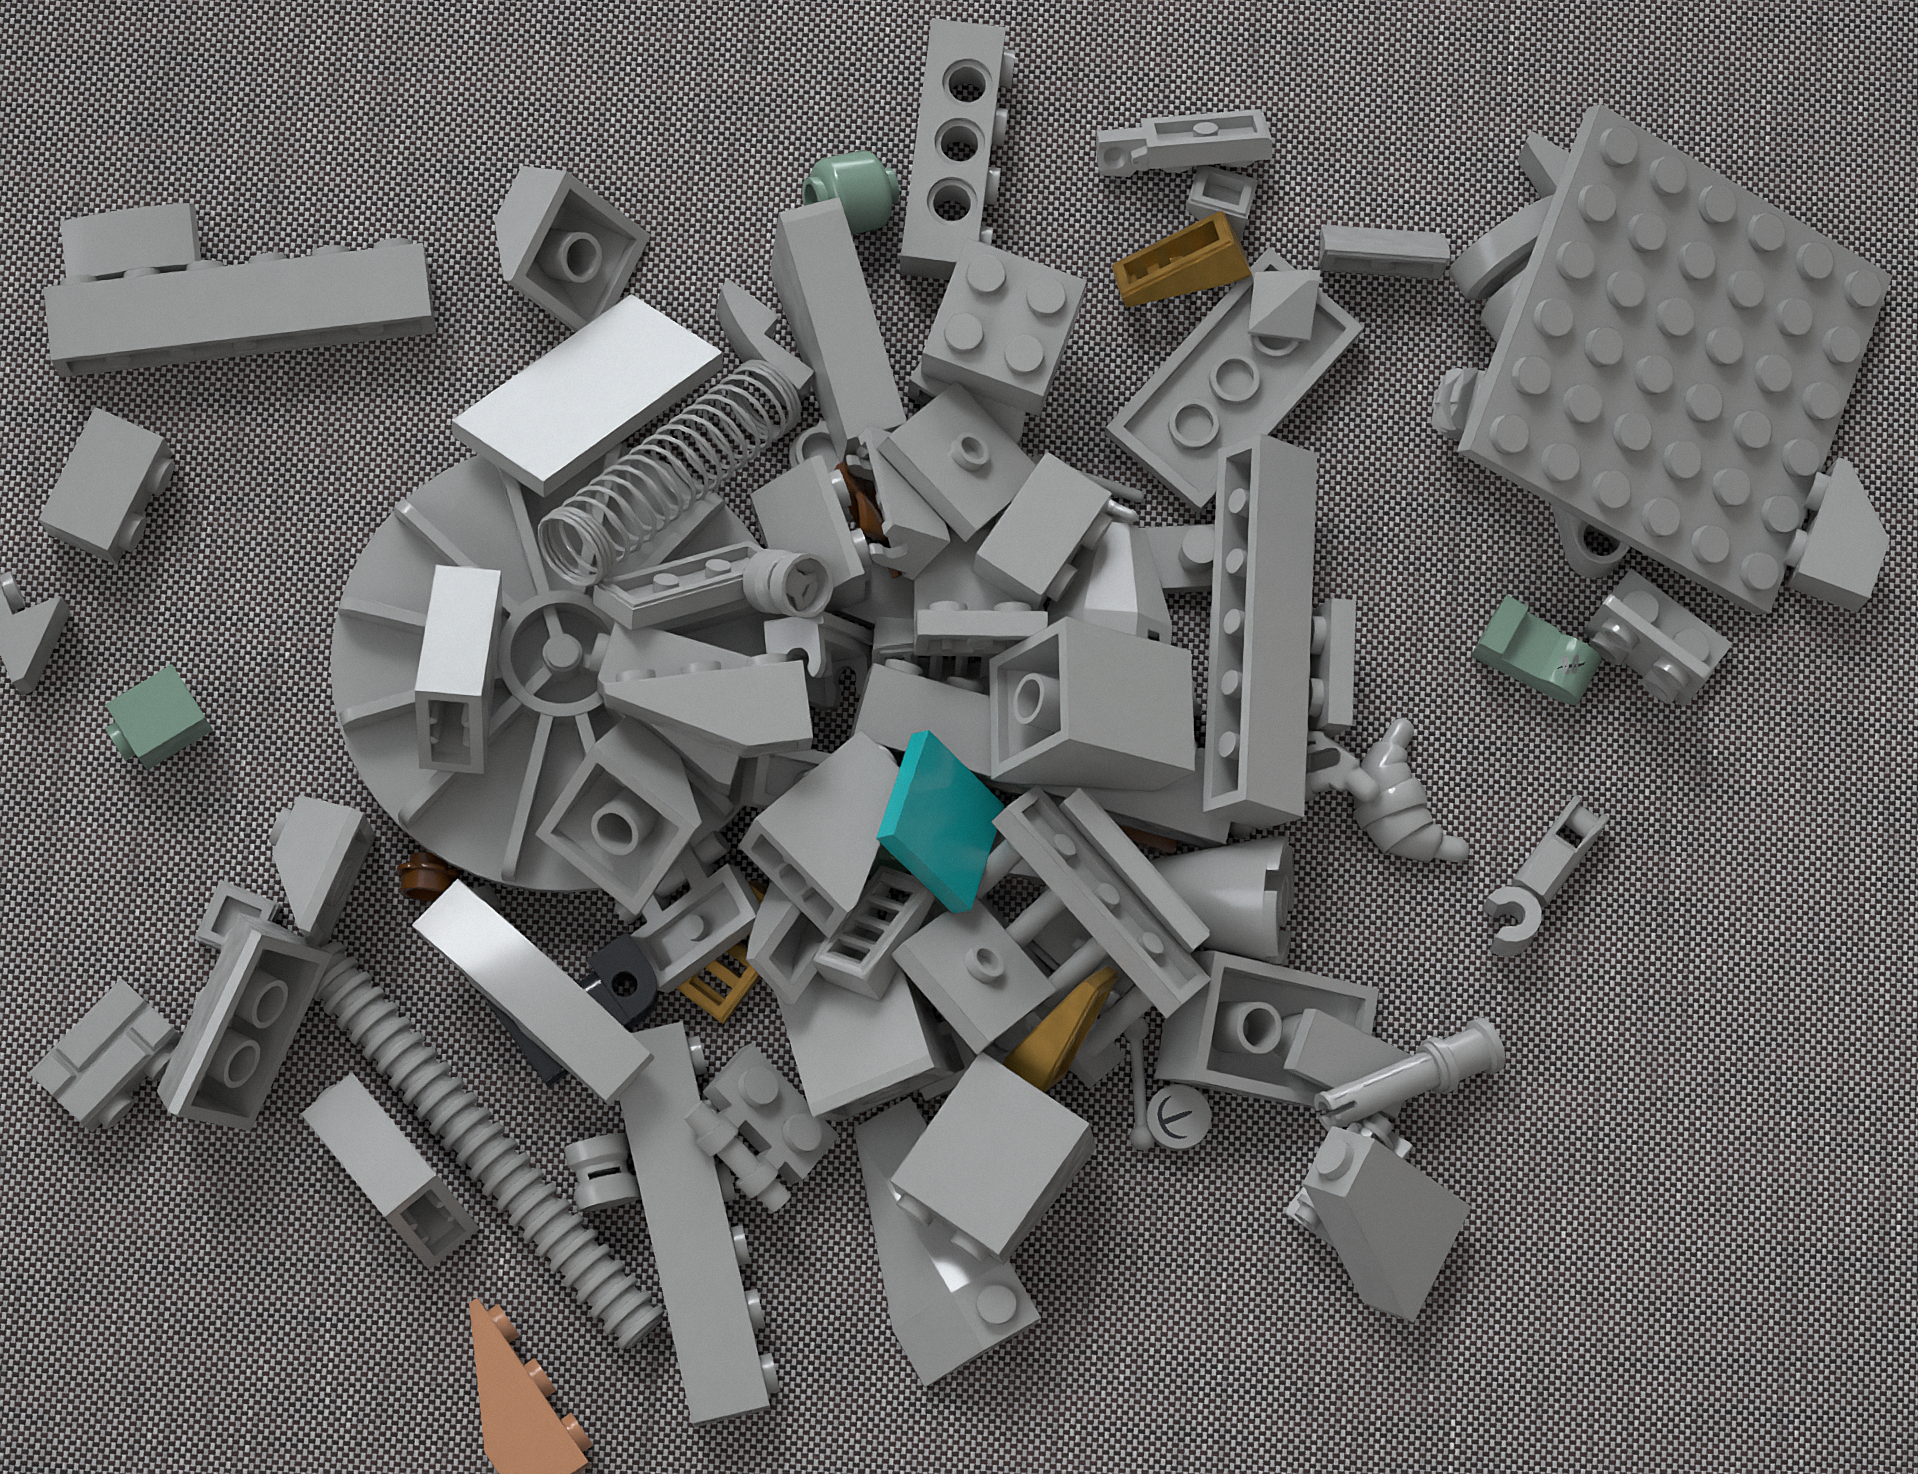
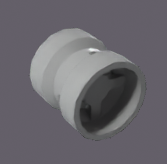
M775 548L763 549L753 555L745 567L743 591L747 601L756 610L772 614L783 613L798 618H810L822 612L829 603L833 591V575L829 565L820 556L804 552L791 553Z
M626 1133L597 1136L564 1147L568 1168L576 1172L578 1180L574 1197L579 1213L608 1209L641 1198L638 1180L629 1173L627 1165L631 1149Z

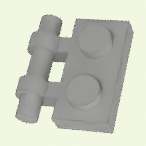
M716 830L703 838L695 848H693L690 842L686 845L677 862L673 864L650 900L637 916L619 901L615 903L617 913L628 924L633 923L642 915L645 916L647 923L632 933L630 937L651 964L657 977V990L670 993L752 932L760 904L739 867L727 863L715 873L713 872V863L730 851L728 842ZM689 882L692 890L669 906V895Z
M752 1043L740 1048L703 1091V1094L720 1112L715 1115L703 1101H699L683 1117L687 1124L699 1135L696 1140L697 1144L709 1156L717 1154L739 1177L736 1182L738 1187L749 1198L757 1196L772 1213L780 1209L791 1197L788 1190L775 1178L778 1172L790 1185L803 1180L839 1137L838 1133L824 1119L812 1116L808 1102ZM738 1130L760 1152L757 1157L735 1136Z

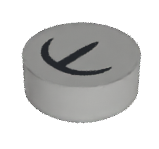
M1183 1084L1170 1085L1158 1091L1151 1099L1147 1107L1146 1123L1155 1142L1159 1146L1171 1151H1185L1199 1144L1207 1134L1211 1124V1109L1206 1098L1195 1088Z

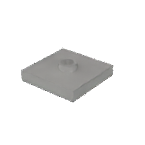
M957 381L891 433L877 448L965 542L1011 504L1037 466Z
M975 897L970 911L953 914L948 909L904 941L891 954L893 959L976 1054H979L1057 991L1054 985L977 897Z

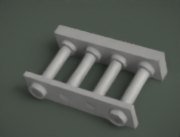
M1037 784L1008 805L992 821L1006 839L988 856L976 897L1057 989L1043 1004L1025 1017L1034 1028L1109 956L1116 961L1136 984L1097 1022H1094L1069 1069L1090 1089L1126 1058L1113 1043L1115 1039L1153 1005L1167 1019L1203 988L1211 978ZM1024 858L1049 888L1009 925L984 896ZM935 897L929 910L936 919L946 912L948 908ZM1067 907L1092 934V937L1052 974L1027 944Z

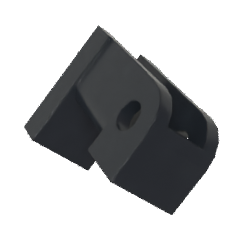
M626 931L587 959L591 973L577 982V984L627 1031H630L654 1012L659 1000V990H657V977L651 964ZM624 981H630L637 985L636 991L628 997H621L615 993L616 987ZM482 994L488 1006L548 1089L570 1074L569 1071L527 1037L513 1019Z

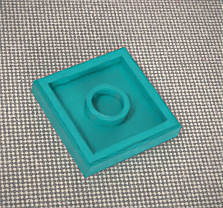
M930 730L911 734L876 839L953 914L970 911L997 832V828L992 821L1004 810L1005 805Z

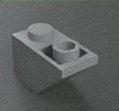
M1838 457L1825 474L1815 472L1811 491L1803 507L1811 509L1812 512L1805 531L1795 529L1783 564L1792 567L1786 587L1857 613L1871 597L1890 540L1851 462Z

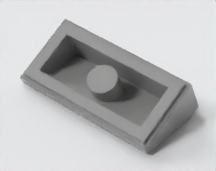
M1323 225L1320 230L1318 268L1322 269L1321 271L1439 279L1443 276L1450 259L1448 242L1446 237L1440 233Z

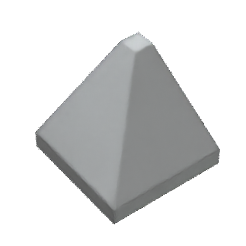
M1198 165L1186 210L1199 221L1223 210L1241 243L1258 180L1212 166Z
M1308 269L1255 272L1247 335L1310 343L1321 271Z

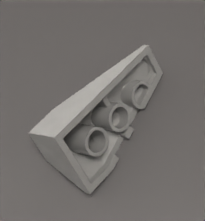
M908 1097L855 1127L854 1134L892 1331L921 1383L926 1388L1035 1326L1040 1321L1041 1316L1009 1260L1002 1265L988 1255L984 1263L981 1264L950 1242L955 1234L954 1231L935 1218L927 1227L913 1219L896 1205L901 1195L896 1193L890 1179L928 1127L911 1097Z

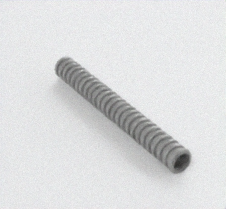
M340 941L331 942L323 946L324 950L333 955L313 998L316 1001L323 999L326 1002L323 1010L329 1016L336 1014L339 1017L336 1025L342 1031L349 1029L352 1032L349 1038L355 1046L362 1044L365 1047L362 1054L368 1061L376 1059L378 1062L376 1067L378 1073L381 1076L390 1075L392 1079L389 1085L394 1091L402 1089L405 1092L402 1100L407 1106L415 1104L418 1107L415 1115L421 1121L428 1119L432 1123L429 1131L434 1136L441 1134L445 1138L442 1146L447 1151L454 1149L458 1153L455 1161L461 1167L468 1164L472 1169L469 1177L474 1182L482 1180L485 1184L482 1189L483 1193L487 1197L496 1196L498 1199L495 1204L500 1212L506 1210L512 1215L509 1219L513 1227L521 1225L525 1231L522 1237L525 1241L529 1243L534 1240L538 1244L535 1252L539 1257L548 1256L552 1260L549 1268L554 1273L561 1271L566 1276L562 1283L568 1289L574 1286L579 1291L576 1299L581 1304L588 1302L592 1306L589 1314L594 1319L601 1317L606 1322L603 1330L608 1335L615 1332L619 1337L616 1345L621 1350L627 1347L630 1349L663 1320L664 1309L660 1305L653 1308L648 1302L652 1297L647 1290L639 1292L635 1287L638 1283L635 1276L631 1274L626 1277L622 1273L625 1265L621 1260L612 1261L608 1257L611 1249L606 1244L599 1246L595 1242L598 1234L592 1228L586 1231L581 1226L584 1218L579 1213L572 1216L568 1211L571 1206L570 1202L566 1198L558 1200L555 1196L558 1189L553 1183L547 1185L541 1180L544 1176L542 1170L539 1167L533 1170L529 1167L528 1164L531 1158L526 1152L518 1154L515 1151L518 1143L513 1137L505 1139L501 1135L504 1127L499 1122L492 1124L488 1120L491 1112L486 1107L479 1109L475 1105L478 1100L477 1096L473 1092L464 1093L462 1090L465 1084L459 1076L453 1079L450 1077L451 1067L446 1061L442 1063L436 1061L438 1052L434 1047L425 1048L422 1045L425 1037L419 1031L412 1033L409 1030L412 1022L406 1016L399 1018L396 1015L399 1009L393 1001L386 1003L383 1000L385 992L380 986L371 987L372 977L367 971L361 973L357 971L359 962L355 957L346 958L343 955L346 947Z

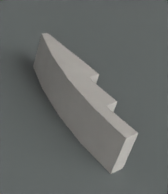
M459 879L412 924L419 936L457 967L471 985L513 1019L527 1037L608 1106L655 1059L652 1053L598 1002Z

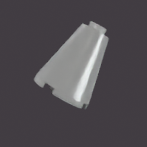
M1272 836L1148 860L1210 930L1208 932L1210 936L1199 946L1247 959L1284 966L1288 957L1292 931H1280L1279 929L1286 926L1288 911H1294V859L1292 846H1287L1288 837Z

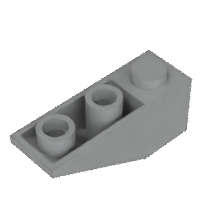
M783 653L757 655L747 659L748 667L723 670L721 669V663L718 661L695 662L681 668V675L656 677L655 670L653 669L629 670L616 674V682L604 684L605 707L743 758L810 750L813 740L803 660L787 662L786 654Z

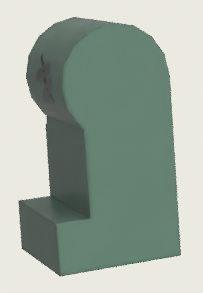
M1506 595L1496 608L1471 657L1557 701L1571 705L1579 704L1602 662L1600 654L1586 643L1559 632V628L1528 612L1529 606Z

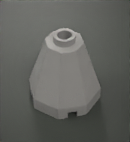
M1106 514L1113 521L1104 537L1093 551L1084 546L1081 548L1070 564L1078 570L1074 580L1058 602L1051 599L1047 609L1048 626L1064 617H1070L1171 645L1172 623L1147 532L1134 526L1133 522L1130 523L1116 516Z

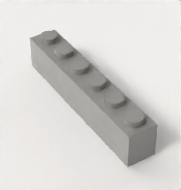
M390 238L375 243V249L349 251V248L345 246L330 245L313 250L312 256L287 259V256L281 253H262L249 258V263L224 266L223 262L202 260L188 264L186 271L161 273L159 269L143 267L124 272L123 278L98 281V278L92 275L69 276L63 278L58 286L44 287L50 359L60 377L434 334L436 333L429 264L424 244H412L411 240L405 238Z
M1262 433L1218 449L1202 813L1258 830L1304 818L1311 616L1313 611L1315 505L1317 494V453Z
M886 659L884 666L873 663L866 674L849 739L862 730L874 743L887 748L897 762L902 763L911 734L930 730L986 787L1021 797L1037 785L1004 783L991 780L990 696L983 695L984 686L959 677H948L946 684L921 677L923 672L921 667L901 660ZM1197 748L1195 772L1157 791L1081 787L1090 793L1116 824L1178 840L1179 843L1200 849L1214 848L1226 844L1231 821L1202 813L1205 749ZM1039 785L1057 807L1079 788L1074 786Z
M683 1021L631 1033L652 1053L655 1059L619 1095L692 1424L694 1427L770 1410L767 1394L780 1392L772 1353L759 1356L753 1330L764 1328L765 1322L757 1289L744 1291L738 1266L749 1264L751 1261L743 1226L739 1225L729 1228L724 1202L736 1200L730 1169L725 1162L715 1164L714 1157L709 1156L697 1144L696 1140L699 1135L683 1119L684 1115L696 1103L701 1101L695 1076L707 1073L700 1037L698 1035L686 1038ZM709 1099L703 1100L710 1110L717 1115L715 1105Z

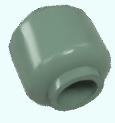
M859 150L819 160L814 164L810 177L804 179L802 185L804 206L837 197L840 198L851 236L875 231L885 226L891 215L892 204L898 203L900 196L898 180L891 167L884 168L878 157L867 150Z

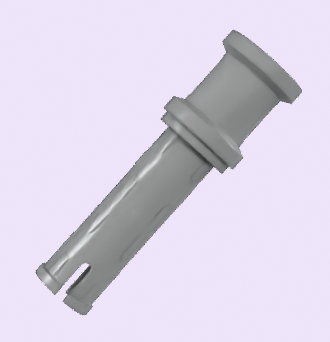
M1482 1017L1469 1021L1464 1031L1443 1040L1434 1036L1425 1039L1417 1047L1415 1055L1327 1092L1322 1091L1316 1094L1314 1098L1316 1111L1326 1107L1329 1110H1333L1318 1118L1323 1127L1329 1132L1331 1126L1342 1128L1429 1090L1438 1094L1452 1092L1458 1088L1460 1080L1482 1071L1492 1075L1504 1068L1505 1051L1502 1041L1492 1024Z

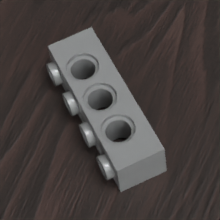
M935 18L931 20L901 249L900 274L950 280L966 237L991 246L993 227L981 226L984 204L996 205L1001 168L989 167L991 145L1004 146L1008 109L996 108L999 86L1011 88L1016 50L1004 49L1006 27ZM968 83L978 87L983 95L976 101L962 102L957 100L950 91L959 84ZM963 142L973 148L975 155L969 160L959 162L949 159L942 150L950 143ZM956 201L961 203L968 213L960 220L947 221L935 212V208L942 202Z

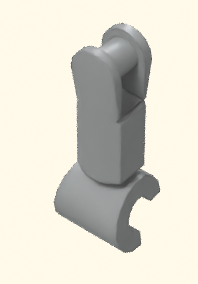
M1576 794L1511 880L1513 887L1506 886L1497 889L1487 897L1482 910L1492 917L1510 914L1519 922L1517 926H1504L1494 938L1489 950L1490 952L1498 956L1512 957L1523 953L1531 945L1542 921L1541 907L1549 905L1598 838L1610 817L1603 813L1598 818L1580 805L1581 797ZM1564 826H1567L1584 838L1577 849L1558 836Z

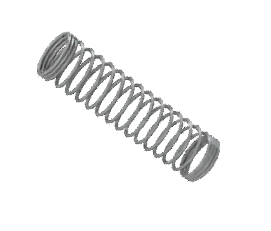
M751 359L734 370L732 375L722 379L719 385L709 389L706 395L696 399L693 405L683 409L680 415L670 419L667 425L657 429L654 435L644 439L641 445L631 449L628 455L618 459L614 466L605 469L601 476L592 479L588 486L578 490L575 496L565 500L561 507L552 510L543 517L538 526V542L543 556L551 568L563 579L574 585L590 587L597 584L614 570L616 564L626 561L630 553L639 551L643 543L653 540L656 532L665 530L669 522L678 520L682 512L692 509L695 502L705 499L708 491L717 489L721 481L731 478L734 471L744 468L746 462L755 459L759 451L769 448L772 441L780 439L782 435L792 430L800 419L801 404L797 391L789 378L777 367L763 360ZM745 371L757 372L767 377L778 388L785 399L788 409V421L786 424L782 407L773 393L759 381L743 375ZM742 380L755 384L769 396L778 410L781 425L771 423L767 412L759 401L743 390ZM722 390H728L729 399L721 396ZM746 398H748L752 403L755 404V406L763 415L764 419L756 411L753 410L752 406ZM715 400L717 409L708 406V402ZM720 400L731 405L738 421L748 432L755 436V445L745 442L741 431L735 423L722 412ZM697 410H703L704 419L695 416ZM707 411L719 416L727 433L737 443L742 445L743 455L732 452L730 444L723 434L709 422ZM684 420H690L691 429L682 426ZM695 421L706 426L713 441L723 452L729 455L730 465H725L719 461L716 452L710 444L697 433ZM671 430H677L679 440L670 436ZM682 431L693 436L701 452L716 465L717 475H712L706 471L704 464L696 453L684 443ZM760 439L766 440L765 443L760 445ZM658 440H664L666 450L657 447ZM669 441L681 447L690 464L703 475L704 485L695 483L682 462L672 455ZM747 449L753 450L751 454L747 455ZM645 450H651L653 460L644 457ZM656 451L666 455L674 470L690 485L691 496L682 493L668 471L659 465ZM735 459L741 460L738 464L735 465ZM632 460L638 461L640 471L630 467ZM643 461L655 467L661 480L676 494L678 506L666 501L664 494L656 483L646 475ZM722 469L728 470L727 473L722 475ZM618 471H625L627 481L617 477ZM630 472L639 475L651 494L663 504L665 516L654 512L644 495L633 486ZM709 479L715 480L713 484L709 485ZM605 481H612L614 492L604 488ZM617 482L630 489L636 502L650 515L652 526H647L639 521L637 514L628 502L621 498ZM696 489L702 490L701 494L696 495ZM592 491H598L601 503L591 499ZM603 493L617 500L622 511L636 524L638 537L625 530L624 525L615 513L607 507ZM683 499L689 500L688 504L683 505ZM578 502H585L587 513L577 509ZM590 503L598 506L605 512L610 523L622 534L625 540V547L619 546L612 541L602 524L594 518ZM669 508L676 510L675 514L670 516ZM554 519L559 520L558 524L562 540L570 554L580 565L595 572V575L585 574L577 570L563 557L555 545L551 533V524ZM656 519L663 521V523L656 526ZM564 521L575 526L583 543L596 555L598 568L585 562L573 549L566 536L563 525ZM643 529L650 531L649 535L643 537ZM629 539L637 541L636 545L630 547ZM616 550L623 552V555L616 558Z

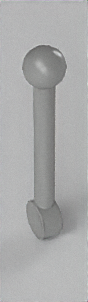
M1142 1017L1138 1018L1126 1029L1123 1035L1130 1042L1135 1128L1132 1129L1129 1139L1134 1148L1147 1150L1152 1147L1155 1140L1146 1123L1147 1102L1143 1040L1148 1034L1149 1027L1146 1020Z

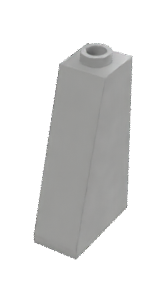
M837 197L779 212L770 275L802 361L814 370L811 385L839 461L846 462L847 455H857L861 459L870 460L868 450L860 445L858 438L867 426L893 433L907 420L840 198Z

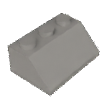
M239 913L234 926L227 932L222 941L221 954L206 986L198 993L194 1001L193 1014L180 1042L170 1053L171 1059L165 1066L166 1072L159 1084L157 1093L167 1111L176 1116L251 1131L333 954L276 923Z

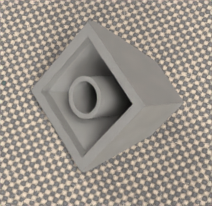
M521 166L494 219L504 281L574 332H578L617 304L651 236L568 171Z
M627 715L591 747L535 835L637 916L650 900L702 821L680 755L636 719Z
M299 795L292 810L284 807L279 813L273 825L269 843L276 845L272 855L299 930L306 940L322 948L330 940L376 835L363 812L351 807Z

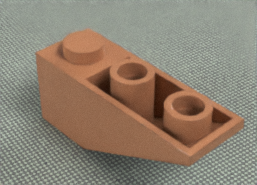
M478 1298L471 1301L469 1307L484 1450L499 1474H579L590 1467L591 1464L583 1452L593 1446V1443L572 1412L562 1419L559 1418L546 1398L557 1391L535 1358L525 1365L522 1363L510 1345L520 1335L499 1304H496L487 1311Z

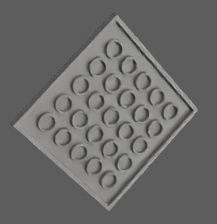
M1599 104L1588 107L1457 452L1755 615L1770 614L1787 565L1783 564L1793 533L1796 528L1801 530L1808 510L1803 505L1811 491L1813 476L1816 471L1822 472L1892 275L1604 105Z

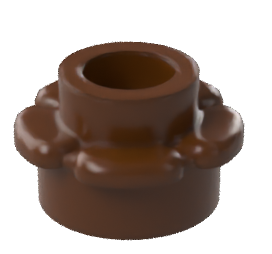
M430 852L413 853L410 855V862L400 864L396 868V873L401 878L400 894L418 901L435 902L453 882L460 879V874L457 870L448 868L447 862Z

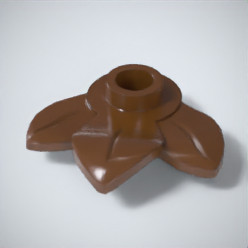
M846 462L838 463L834 470L840 469L851 500V506H848L855 523L861 528L864 535L877 539L883 547L891 548L888 537L883 534L881 525L884 523L881 509L877 505L874 482L853 475L849 471ZM887 567L893 579L902 575V571Z

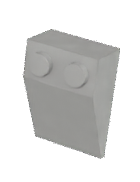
M1191 951L1189 955L1211 980L1167 1019L1165 1018L1155 1078L1213 1091L1315 1109V1095L1329 1090L1283 1069L1305 1008L1318 1009L1372 1035L1379 989L1217 951ZM1231 975L1236 976L1250 1001H1225ZM1326 1107V1108H1324V1109H1321V1110H1324V1111H1330V1112L1333 1111V1110H1329L1328 1107Z

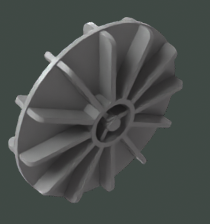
M621 442L545 498L481 455L471 457L443 471L419 487L406 500L402 498L393 507L394 511L376 530L360 554L347 580L337 610L332 636L330 667L333 701L339 728L349 756L363 783L387 815L401 830L424 849L458 869L478 878L501 884L504 887L537 892L561 893L602 889L535 835V833L591 747L626 717L619 711L605 707L604 697L597 692L599 673L588 670L599 632L611 635L615 619L593 605L594 585L590 587L574 585L563 579L551 568L543 556L538 542V526L543 517L552 510L561 507L565 500L575 496L578 490L588 486L592 479L601 476L605 469L614 466L618 459L630 453L631 449L623 447ZM644 453V457L653 460L652 456ZM658 459L659 465L668 471L677 483L679 490L691 496L690 485L678 475L672 465ZM632 460L630 467L640 471L638 461ZM643 461L646 475L656 483L664 494L666 501L678 506L676 494L661 480L655 467ZM618 471L617 477L627 481L625 471ZM630 472L633 486L644 495L654 512L665 516L663 504L651 494L639 475ZM692 478V480H693L695 483H697V484H699V485H702L700 482H698L697 480H695L694 478ZM605 481L604 488L614 492L612 481ZM617 482L621 498L628 502L637 514L639 521L647 526H652L650 515L636 502L630 489ZM696 489V495L701 494L702 490ZM592 491L591 499L601 503L598 491ZM708 491L705 499L695 502L692 509L682 512L678 520L669 522L665 530L656 532L653 540L643 543L639 551L630 553L626 561L616 564L614 570L608 573L602 580L748 540L758 546L760 545L745 524L725 504V500L716 492ZM603 493L607 507L615 513L624 525L625 530L638 537L636 524L622 511L617 500ZM683 499V505L688 504L689 500ZM578 502L577 509L587 513L585 502ZM590 503L594 518L602 524L612 541L619 546L625 547V540L622 534L610 523L605 512L598 506ZM669 508L670 516L675 514L676 510ZM554 519L551 524V533L555 545L563 557L577 570L585 574L595 575V572L580 565L570 554L562 540L558 524L559 520ZM656 519V526L663 523V521ZM564 521L563 525L566 536L573 549L585 562L598 568L596 555L583 543L575 526ZM643 529V537L649 535L650 531ZM629 539L630 547L635 546L637 541ZM616 550V558L623 555V552ZM436 565L454 567L476 566L481 569L501 571L503 611L484 774L419 768L415 685ZM747 598L649 625L648 627L754 657L767 654L764 622L786 618L789 615L765 613L756 610L747 601ZM740 757L729 797L715 793L684 767L702 821L689 841L693 848L712 831H722L745 806L740 804L746 758Z

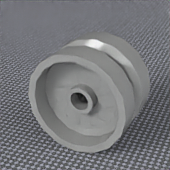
M1554 195L1536 201L1505 219L1467 248L1449 269V275L1466 299L1482 300L1491 297L1483 309L1480 320L1496 344H1498Z

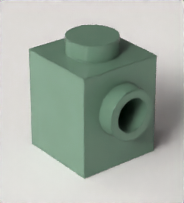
M172 664L105 704L115 720L114 723L105 729L125 761L137 755L147 770L213 731Z

